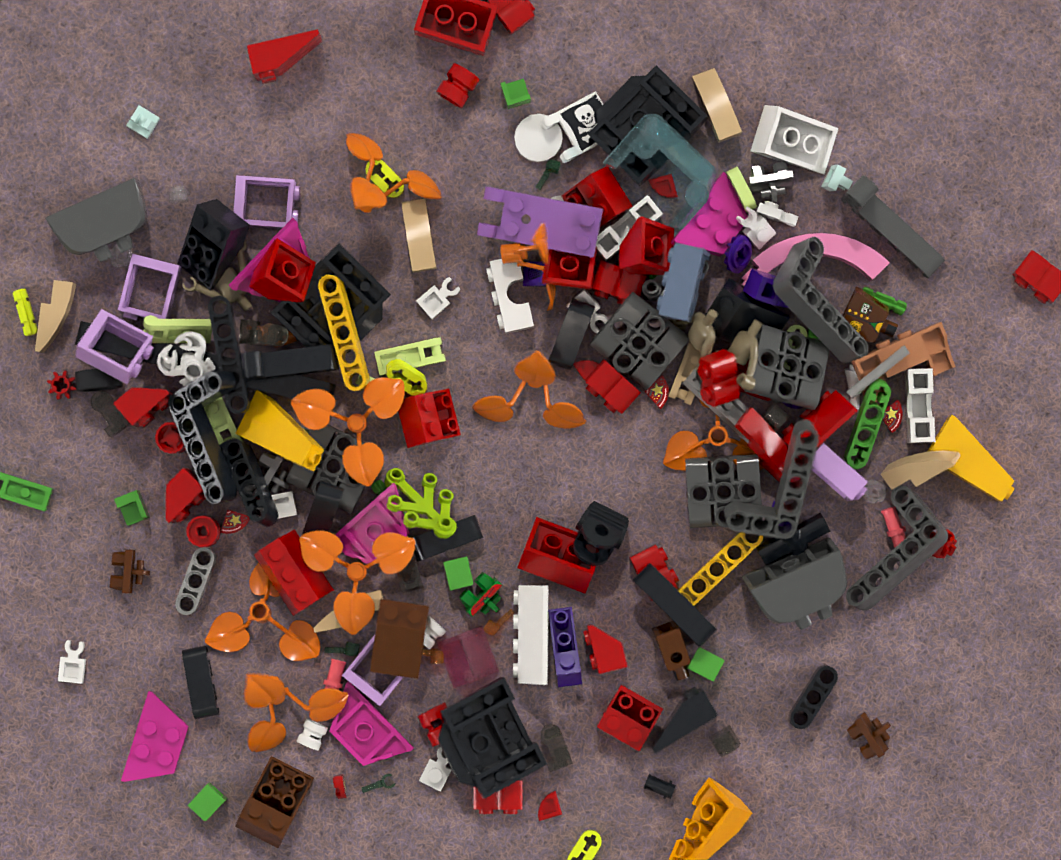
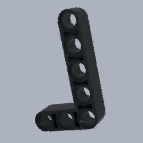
M226 370L209 372L173 393L168 401L169 409L205 497L213 504L230 502L237 496L236 484L204 409L205 406L234 389L235 377L233 373Z

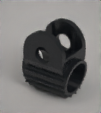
M593 501L575 527V529L579 530L573 542V551L577 558L591 566H599L606 563L614 548L617 550L620 548L628 528L629 518ZM591 544L597 547L598 552H589L586 545Z

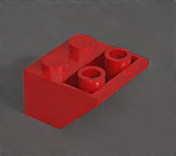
M608 166L591 173L561 196L565 202L602 208L600 228L633 207Z
M131 387L113 404L132 426L146 427L155 419L153 416L158 410L164 411L169 407L168 401L173 393L165 389Z
M449 389L418 394L403 399L398 413L407 448L461 435Z
M183 468L166 484V521L168 523H182L191 514L188 510L193 505L199 506L207 499L198 477L188 468Z
M588 624V630L583 631L586 645H592L594 654L589 655L592 669H598V673L601 674L628 667L621 641L596 626Z
M620 685L596 726L640 751L661 715L663 708Z

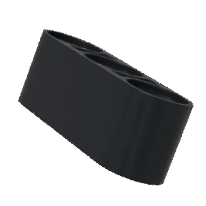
M572 298L548 362L571 370L595 306Z
M324 481L320 482L302 535L312 531L329 532L344 488Z
M473 515L456 521V531L449 538H439L434 534L433 530L413 537L415 540L414 554L417 562L484 538L476 516Z
M207 646L182 650L194 719L219 715V708L216 707L215 701L217 700L215 685L212 684L211 676H213L211 663L207 659Z
M828 665L818 667L793 705L788 718L790 724L795 728H807L838 680V674L833 667ZM823 670H830L832 673V679L828 683H822L820 680V673ZM812 690H816L819 693V700L814 704H810L807 701V694ZM798 711H804L806 714V721L802 724H796L794 721V715Z

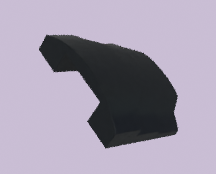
M656 65L646 76H631L597 110V125L588 135L640 187L688 142L708 119V115Z
M338 243L315 265L304 301H280L271 310V314L305 347L334 345L318 287L319 281L323 276L334 275L343 281L360 341L383 319L382 303L391 295L348 250ZM333 279L329 280L326 284L327 291L332 293L336 290V282ZM337 303L333 306V314L335 316L341 315L343 306ZM346 326L342 327L339 331L340 338L345 340L349 337V329Z
M500 677L488 683L476 692L440 711L443 725L437 739L458 781L476 787L483 799L547 765L537 742H531L512 703L515 697L505 677Z

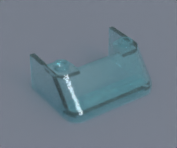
M649 113L641 118L606 158L603 164L616 169L631 151L639 158L647 159L652 157L659 149L692 180L684 191V199L687 203L668 223L671 227L682 231L707 202L716 179V169L660 115Z

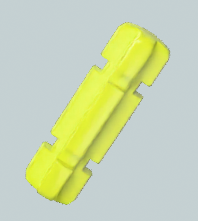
M18 289L13 292L14 301L18 303L16 308L21 324L24 323V327H22L24 335H35L38 328L36 323H33L35 318L30 301H27V298H29L27 290Z

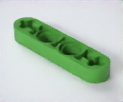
M877 379L867 387L852 429L844 458L853 469L863 468L867 464L889 402L891 389L883 379ZM881 386L884 392H879L877 396L874 390H879ZM869 408H876L878 410L873 418H866V411ZM860 431H870L869 437L866 440H859L857 437ZM858 452L861 458H856L855 461H853L851 457L856 456Z

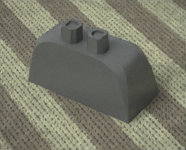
M132 178L47 216L45 219L67 251L76 255L94 251L98 260L103 262L113 257L108 244L116 241L121 253L133 248L130 235L145 226L147 210L139 179Z
M825 538L808 546L799 555L789 554L767 566L765 565L742 576L749 591L770 621L773 623L795 621L800 630L812 624L808 616L809 614L817 612L820 620L831 617L833 614L830 605L834 604L847 588L843 558L840 549L831 538Z

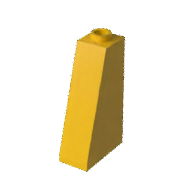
M256 390L250 402L249 410L245 413L235 434L314 471L321 461L324 449L272 397Z
M949 415L937 434L935 442L931 444L928 451L959 452L960 458L954 466L947 469L948 472L998 502H1002L1003 499L1008 500L1014 491V487H1012L1014 480L955 416Z

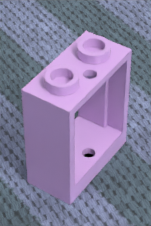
M236 175L234 213L250 224V227L282 229L292 217L298 223V210H294L295 200L299 201L300 186H296L294 179ZM248 185L288 188L286 222L245 219Z
M132 254L118 307L120 312H124L123 317L137 320L138 316L145 318L151 315L158 319H169L182 267ZM139 267L172 275L162 315L128 307Z
M101 309L78 343L76 358L128 384L132 377L136 378L142 368L141 362L143 359L148 360L154 349L151 346L153 336ZM105 330L140 348L128 368L92 350Z
M824 443L817 447L811 470L846 501L859 500L867 491L864 486L868 482Z
M374 635L342 676L381 706L403 677L396 676L386 690L381 693L354 671L373 648Z

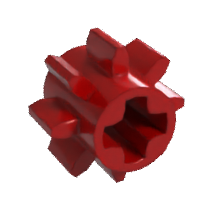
M64 371L62 376L57 372H53L55 378L47 380L52 387L48 393L53 394L56 392L57 400H61L62 395L71 399L70 392L72 390L77 391L72 383L76 381L75 377L67 378L68 371ZM64 379V383L68 385L66 389L62 388L60 392L57 383L62 382Z
M946 529L948 532L947 542L932 556L945 558L947 554L952 556L956 550L955 544L957 540L948 529ZM934 531L931 532L930 539L936 536Z

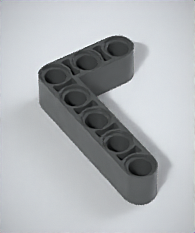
M862 175L841 198L844 204L848 203L852 207L851 210L862 220L868 221L870 223L869 227L880 237L883 235L891 247L898 253L902 252L906 256L905 259L914 268H919L924 273L923 276L929 279L945 259L875 195L879 188L868 177Z
M811 237L792 246L774 279L773 289L777 296L842 363L847 364L866 356L869 351L868 344L809 281L824 253V246L821 240L817 237Z
M800 420L794 425L774 507L743 502L729 503L724 509V516L731 530L781 539H788L795 534L819 441V436L811 421ZM806 431L811 432L808 437H800ZM800 454H805V457L803 459H795L796 456ZM793 477H800L796 482H789ZM794 499V502L791 504H784L786 500ZM735 514H741V517L738 519L731 518ZM758 518H765L761 523L755 522ZM783 521L789 522L786 526H779Z
M901 485L894 488L891 493V501L914 531L847 590V602L859 610L867 611L875 606L947 542V530L920 496L906 486ZM908 494V500L902 503L903 497ZM923 512L922 518L916 521L918 513ZM937 529L936 536L930 539L931 532ZM918 545L917 553L912 555V549ZM900 561V567L894 571V565ZM882 577L881 584L876 587L877 579ZM864 593L863 600L858 603L859 595Z

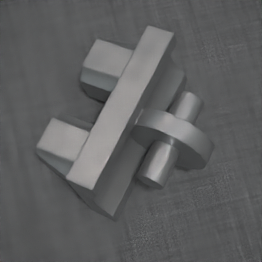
M786 162L773 164V174L765 175L764 166L761 165L751 167L749 189L752 194L761 193V197L770 196L771 201L775 203L777 202V195L786 194L785 189L793 187V171H789Z
M263 453L258 464L268 469L264 476L268 488L272 481L275 482L270 491L277 494L281 486L288 489L290 485L284 481L289 473L282 470L278 478L275 477L285 459L280 456L275 457Z

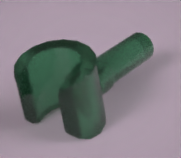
M554 159L549 160L542 177L535 187L541 190L550 172L558 174L561 162Z
M347 641L345 648L325 647L324 651L325 653L356 656L359 652L360 644Z
M385 774L381 777V780L361 787L363 793L381 787L389 789L394 787L396 783L390 786L385 785L384 779L392 776V774Z

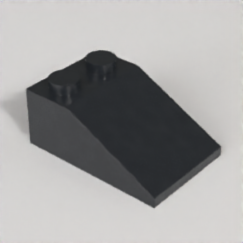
M728 278L708 311L714 310L718 314L712 324L715 336L730 343L733 342L740 331H748L754 319L763 325L780 330L784 328L790 319V316L771 304L752 298L743 291V286Z
M693 687L682 694L684 698L679 701L651 745L654 753L659 752L718 716L704 690L701 688L697 690Z

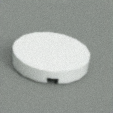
M529 115L516 128L514 136L516 148L529 161H548L561 148L563 138L558 123L547 130H544L540 124L547 115Z

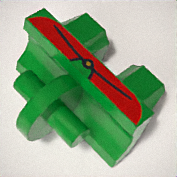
M481 572L474 582L482 590L475 596L467 588L459 595V599L465 606L464 609L472 617L479 610L484 615L491 609L496 613L500 610L496 604L502 597L496 592L503 585L495 577L491 578L486 573Z

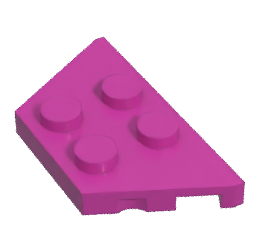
M725 172L719 175L671 241L673 245L679 243L703 248L711 255L720 257L727 250V244L731 243L732 237H736L742 229L743 225L737 221L736 217L740 216L745 220L748 216Z
M293 217L229 284L232 290L249 292L251 295L262 296L249 288L255 267L276 238L310 258L298 228V223Z
M395 483L391 484L335 534L343 544L342 552L345 553L344 555L358 558L368 564L377 559L372 553V546L378 536L389 532L403 536L410 534L408 527L403 524L404 511L392 512L387 508L388 498L392 495L399 496Z
M348 681L345 684L343 692L348 693L347 702L341 712L334 717L329 731L363 766L409 752L414 748L352 683Z
M148 691L121 778L123 782L174 774L189 726L152 691Z

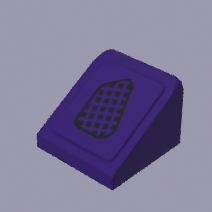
M528 262L541 266L545 265L543 262ZM523 266V286L546 287V284L542 283L543 272L541 270Z

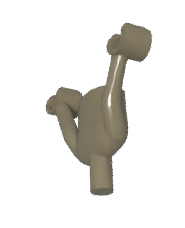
M244 242V248L237 253L240 272L246 267L244 255L247 249L246 242ZM233 267L228 268L216 284L220 294L215 290H209L205 286L198 284L193 277H190L194 282L192 288H186L184 283H182L184 290L187 292L196 290L211 298L223 296L231 303L237 301L245 312L252 307V304L245 297V291H235L229 287V284L238 275Z
M709 310L706 316L702 312L694 313L691 321L693 325L688 332V337L692 345L701 351V357L708 355L716 338L712 324L718 314L714 310ZM668 318L669 321L681 330H684L686 325L690 324L689 322Z
M755 319L748 331H740L736 335L730 348L727 350L734 353L736 362L745 366L750 358L746 375L740 374L736 380L737 384L745 390H752L756 384V380L753 378L758 360V341L756 335L763 324Z

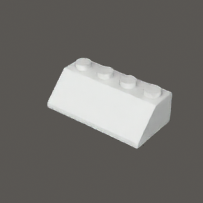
M519 585V590H514V605H518V614H514L513 629H518V639H513V653H518V663H513V678H518V683L547 685L548 585Z

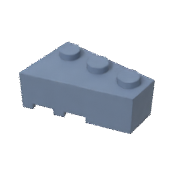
M675 243L674 248H670L668 254L670 268L669 272L664 273L662 286H665L663 296H659L657 302V310H660V316L691 323L699 297L700 281H703L705 273H702L705 260L709 261L711 256L705 249Z

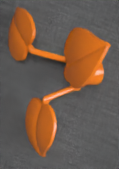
M347 133L346 145L349 151L357 158L364 161L369 160L370 163L366 179L355 177L351 182V195L355 209L369 213L373 208L384 207L387 203L386 197L404 184H408L410 191L418 196L437 200L442 198L435 182L428 175L417 170L408 171L407 178L402 179L383 193L377 185L369 182L375 160L381 161L383 158L382 150L376 142L364 135Z
M545 222L540 224L531 239L535 245L527 246L517 242L501 244L503 264L517 263V266L530 267L543 272L544 266L524 262L523 259H528V251L538 249L543 263H548V236ZM546 284L550 300L547 311H551L556 295V285Z
M538 350L516 364L514 372L523 381L510 402H506L501 396H487L479 399L472 405V409L488 420L496 422L508 421L514 414L510 407L514 405L528 382V385L533 388H540L543 385L545 403L548 410L543 412V418L547 423L558 428H576L586 423L583 413L575 405L567 402H558L551 405L548 385L554 382L555 372L550 363Z
M376 378L370 381L363 392L364 402L370 408L363 415L356 413L352 414L349 418L332 412L335 406V398L327 391L320 389L308 390L298 394L292 399L291 405L302 425L312 430L326 427L330 421V416L347 422L349 430L357 435V446H348L344 450L342 458L344 468L355 481L365 486H371L383 467L384 455L376 444L367 442L362 445L361 433L367 428L366 418H368L373 410L380 419H387L395 415L402 405L405 387L402 379Z
M699 399V401L701 402L702 406H704V407H706V408H709L705 403H703V402ZM715 414L716 425L710 428L707 439L699 442L697 435L691 431L683 430L675 433L668 442L663 464L671 469L686 470L685 459L707 457V452L702 445L710 442L715 446H721L726 442L736 444L733 455L756 453L747 446L748 443L742 438L740 441L729 438L727 429L720 425V417ZM759 464V470L764 469V467Z
M312 531L303 534L299 539L303 559L311 569L315 571L329 570L333 566L334 561L347 568L348 577L354 581L352 593L344 591L337 595L334 601V613L342 628L352 635H356L373 618L375 612L374 601L368 594L364 592L356 594L358 582L366 577L367 569L379 563L380 569L386 574L400 572L407 566L415 550V540L413 538L397 533H384L375 539L372 546V553L377 559L366 565L361 562L349 564L337 557L343 550V544L336 535L326 531Z
M259 563L251 573L249 585L252 593L258 596L264 595V598L251 605L249 609L250 616L247 622L244 624L242 617L237 613H222L214 620L205 638V643L216 650L236 652L243 649L249 643L250 635L246 628L250 626L253 620L258 623L269 621L286 633L279 641L280 651L286 658L293 661H303L317 658L320 654L319 637L317 633H314V628L309 623L295 620L291 623L289 629H286L271 617L272 611L265 603L269 599V595L272 597H279L280 595Z
M247 674L244 692L246 704L252 708H263L269 705L271 716L270 722L262 720L251 728L247 741L249 749L252 752H261L275 748L282 743L286 736V728L282 723H275L276 718L273 705L281 704L285 700L286 695L304 710L310 711L309 717L311 720L322 722L335 717L341 712L347 702L348 693L334 688L321 689L310 697L309 705H306L293 695L288 687L285 688L283 682L278 677L263 674Z

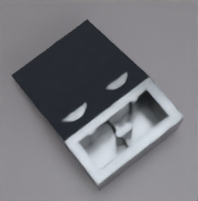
M218 199L197 204L177 264L206 288L213 290L244 245L250 224Z

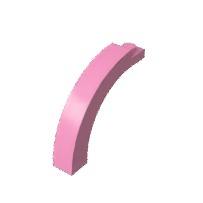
M826 233L805 234L785 239L763 251L751 262L757 270L769 273L784 263L794 244L811 237H817L824 246L822 257L833 258L854 267L869 281H872L890 263L877 251L857 240ZM751 269L741 278L744 281L741 286H745Z

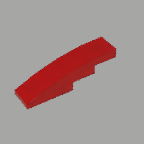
M750 407L744 412L734 427L749 440L747 446L762 459L759 464L780 483L788 447L772 427ZM793 477L789 482H796L800 477Z

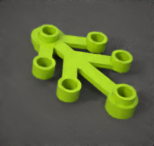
M393 468L386 473L384 480L386 487L388 488L391 484L395 483L397 489H400L412 501H402L401 497L397 495L390 496L387 501V508L390 511L407 512L403 519V524L406 527L433 529L434 534L442 539L449 538L455 533L457 525L450 517V504L454 497L453 492L448 489L441 490L438 496V502L441 504L440 514L433 508L434 488L437 483V477L434 474L427 473L423 476L421 482L424 487L422 498L405 481V475L401 469ZM418 514H425L429 519L419 518Z

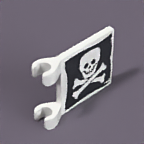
M596 91L545 117L540 123L544 130L560 123L573 147L565 150L560 155L563 163L571 161L598 145L588 135L597 125V110L603 105Z

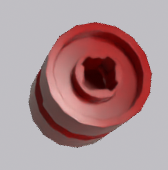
M453 63L447 73L448 80L441 82L436 93L453 105L463 108L469 98L468 91H473L480 79L466 68Z
M166 422L158 428L155 440L159 449L169 454H180L186 451L175 422Z
M209 516L193 518L188 523L186 529L189 541L198 547H210L216 544L221 535V527L218 521Z
M445 702L417 716L422 728L428 729L427 737L432 747L439 744L437 738L443 725L442 723L435 727L433 721L440 718L443 722L440 711L447 708Z

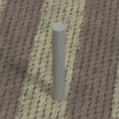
M903 345L847 390L849 396L852 399L907 356L910 353L909 350Z

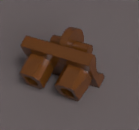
M125 549V552L112 553V565L124 566L123 576L111 575L110 588L122 590V593L130 594L132 593L134 574L136 575L135 584L141 585L143 583V575H150V570H144V560H137V567L134 569L136 550Z
M864 712L847 729L852 739L855 740L864 735L868 741L860 747V751L865 759L875 757L876 755L880 758L889 749L885 741L890 739L886 732L891 727L889 722L881 724L877 717L871 721Z

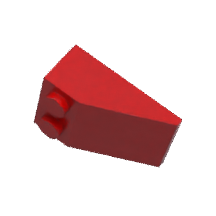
M318 29L247 45L252 72L256 80H262L263 84L276 81V77L284 74L322 42Z

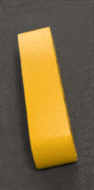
M325 275L320 279L318 287L344 383L350 390L363 391L370 382V377L345 285L339 277ZM333 279L337 287L334 292L329 293L326 289V284L329 280ZM337 303L343 306V312L339 316L333 314V306ZM346 326L350 334L347 339L342 340L339 336V331L342 327ZM349 350H353L356 354V359L353 363H348L345 358ZM356 373H359L363 380L362 384L358 387H355L352 383V377Z
M739 532L684 583L678 591L695 606L762 542L763 536L758 535L756 542L749 543L745 539V533ZM731 546H737L740 549V556L735 560L730 559L727 554ZM714 562L720 563L723 567V571L719 576H713L710 573V566ZM696 579H701L705 583V589L701 593H696L692 589V583Z

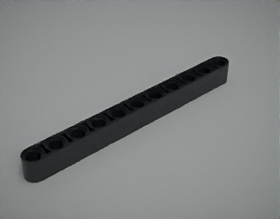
M80 321L75 345H78L91 323ZM106 330L93 347V350L131 359L135 357L140 349ZM152 343L151 346L154 349L148 360L143 359L142 362L158 365L159 353L164 347L172 343ZM172 344L173 347L170 349L168 355L172 357V352L174 350L177 351L178 366L181 365L180 362L183 353H195V351L183 350L179 347L180 345ZM205 352L203 360L205 361L206 358H210V361L215 366L214 371H220L217 355ZM223 356V358H224V360H225L226 362H230V361H233V360H234V359H232V358H228V357H224V356ZM233 373L236 380L235 385H237L240 381V376L238 373ZM301 375L246 381L248 388L291 399L304 391L313 389L324 390L334 396L336 384Z

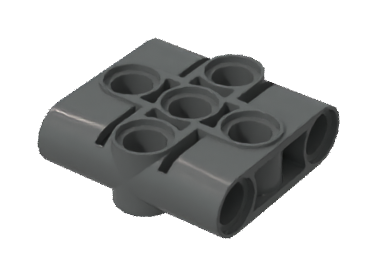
M632 292L600 329L589 345L609 360L617 371L625 373L647 390L686 345L689 337L666 317L660 316V310L654 309ZM652 318H657L660 320L661 325L659 327H652L648 321ZM621 321L627 325V328L620 331L615 328L614 324ZM638 336L643 337L646 343L641 346L636 345L633 339ZM657 351L662 352L665 358L660 361L655 360L652 354ZM620 355H627L631 361L624 364L618 360V357Z
M762 325L756 335L758 341V360L753 375L756 384L752 390L744 389V391L770 398L775 403L785 402L815 410L821 395L829 349L821 341L805 337L798 331L787 332ZM789 339L794 341L795 349L789 346ZM761 355L767 358V366L762 364ZM784 362L790 365V373L784 369ZM807 368L813 373L812 379L806 374ZM779 385L785 388V396L779 392Z
M329 424L319 430L311 429L309 435L324 449L321 461L314 471L294 462L286 482L313 496H316L317 485L321 481H326L335 486L342 482L340 487L344 488L338 508L352 514L365 485L351 483L350 475L343 465L342 458L344 452L339 449L338 444L341 439L348 438L351 441V446H357V438ZM335 432H337L338 434L336 435V437H335V439H334V441H333V443H332V445H331L329 451H327V449H328V447H329V445H330V443H331V441H332V439H333V437H334V435H335ZM331 460H338L340 462L341 468L337 473H331L328 470V463ZM316 471H318V473H317V475H316V477H315V479H314V481H313V484H312V486H311V488H310V490H309L308 487H309V485H310V483H311V481H312V479H313V477H314Z
M757 454L719 455L717 457L685 459L690 528L718 526L727 528V522L720 519L719 513L731 502L762 505L759 456ZM734 459H737L738 478H734ZM708 461H711L712 480H709ZM720 461H725L729 464L730 468L727 472L720 473L716 470V464ZM745 484H752L755 487V492L752 495L743 494L741 489ZM720 486H728L731 489L730 495L727 497L720 496L717 492ZM696 487H703L707 494L704 498H696L693 495V490ZM711 504H714V523H712ZM737 514L733 515L732 519H737ZM763 517L758 518L757 520H755V522H763Z

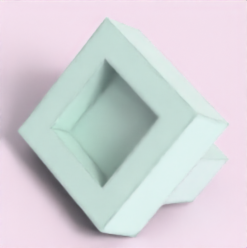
M139 105L126 126L148 139L160 118Z
M832 165L821 187L828 191H836L837 187L849 190L853 181L843 176L846 168L840 165Z

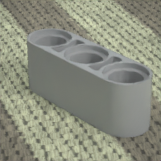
M199 548L192 556L175 603L177 611L182 615L194 614L201 604L217 558L215 552L210 548ZM203 551L208 552L211 557L207 565H202L198 559ZM194 574H198L202 578V584L199 588H194L190 583V578ZM185 597L191 598L194 602V606L190 611H186L182 607V600Z

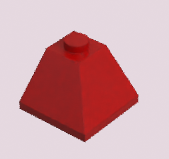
M643 216L638 217L620 244L619 269L633 274L664 275L665 272H669L670 262H668V254L670 248H674V245L671 243L674 239V228Z
M276 238L255 267L249 288L267 299L303 302L316 262Z
M597 247L594 257L548 249V263L544 265L542 283L591 289L596 269Z

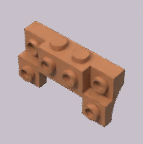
M942 322L934 323L917 332H911L910 329L897 335V340L892 342L889 339L876 344L877 349L870 351V353L862 358L851 361L859 381L903 345L910 353L878 379L885 380V378H889L924 361L928 369L933 368V376L956 367L950 353L947 334ZM880 386L879 390L875 389L874 392L878 396V393L884 392V390ZM866 389L862 391L863 397L865 395Z

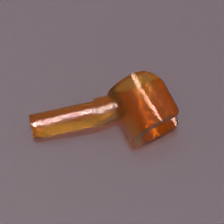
M510 609L497 623L490 619L483 631L489 635H495L503 623L515 614L514 611Z
M436 648L430 650L423 649L422 655L430 656V663H444L443 651Z

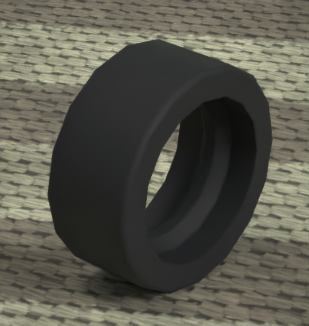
M97 368L75 372L77 392L112 390L123 386L122 381Z

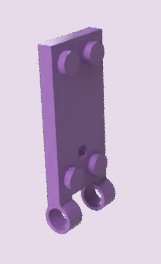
M485 187L483 199L504 202L500 226L479 222L477 235L535 245L531 239L540 224L545 222L548 249L594 257L603 213L602 208ZM525 214L531 218L528 224L522 222V217Z

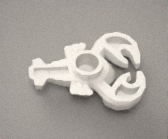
M194 331L184 332L174 340L176 344L180 341H187V344H181L179 347L183 350L195 351V353H183L181 365L177 366L178 354L176 350L172 352V357L168 355L173 347L172 344L163 348L157 360L159 370L164 375L171 377L185 375V378L179 381L184 387L215 370V366L210 361V358H206L205 361L203 360L207 348L206 339Z

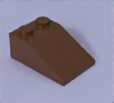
M380 599L370 672L419 678L429 606Z

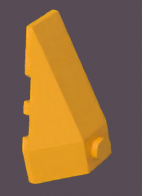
M708 777L692 801V804L696 806L692 818H685L683 823L686 826L684 838L676 840L668 860H708L740 831L752 815V812L739 797Z

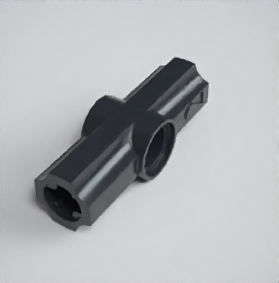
M818 513L798 524L796 532L792 537L788 539L774 537L756 548L767 566L789 553L791 555L803 553L807 549L808 543L829 533L830 528L823 515Z

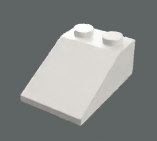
M764 105L751 152L825 174L838 128L779 106Z

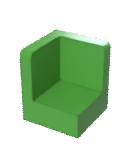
M524 78L507 84L506 82L501 83V89L508 109L531 103Z
M139 490L114 499L117 508L121 509L126 525L129 526L150 518Z
M468 556L443 562L450 590L473 585Z
M699 647L687 668L714 682L725 660Z
M209 782L187 806L201 819L207 821L228 798Z

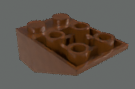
M271 756L240 813L235 827L279 849L314 777Z

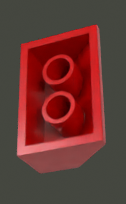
M423 0L414 27V33L417 36L484 57L498 6L481 0Z
M827 390L820 397V404L815 410L806 409L799 416L802 420H809L814 424L819 436L817 447L858 411L837 390L832 393ZM793 423L781 432L784 435L781 439L787 447H789L794 428ZM806 431L800 437H808L811 432ZM800 454L796 458L801 460L805 457V454Z
M536 517L517 568L586 594L596 566L583 563L575 555L573 542L578 532ZM591 544L586 545L589 552H598L597 547Z
M295 529L274 540L254 554L293 616L334 591L322 571H315L305 563L302 556L300 537Z

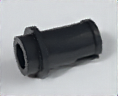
M651 774L648 775L644 785V789L664 796L663 799H666V797L671 799L676 785L672 784L671 780L667 782Z

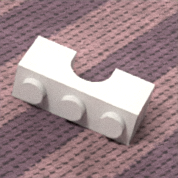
M648 195L633 206L621 219L598 235L597 252L605 262L620 251L621 242L638 217L643 216L654 221L662 217L663 213Z
M502 259L490 261L491 267L486 268L489 282L494 281L496 291L492 292L494 306H500L501 314L497 315L499 328H505L506 334L534 328L529 302L515 304L507 296V290L511 284L523 281L521 266H517V263L503 264Z
M933 368L905 370L907 443L935 442V420L931 409Z

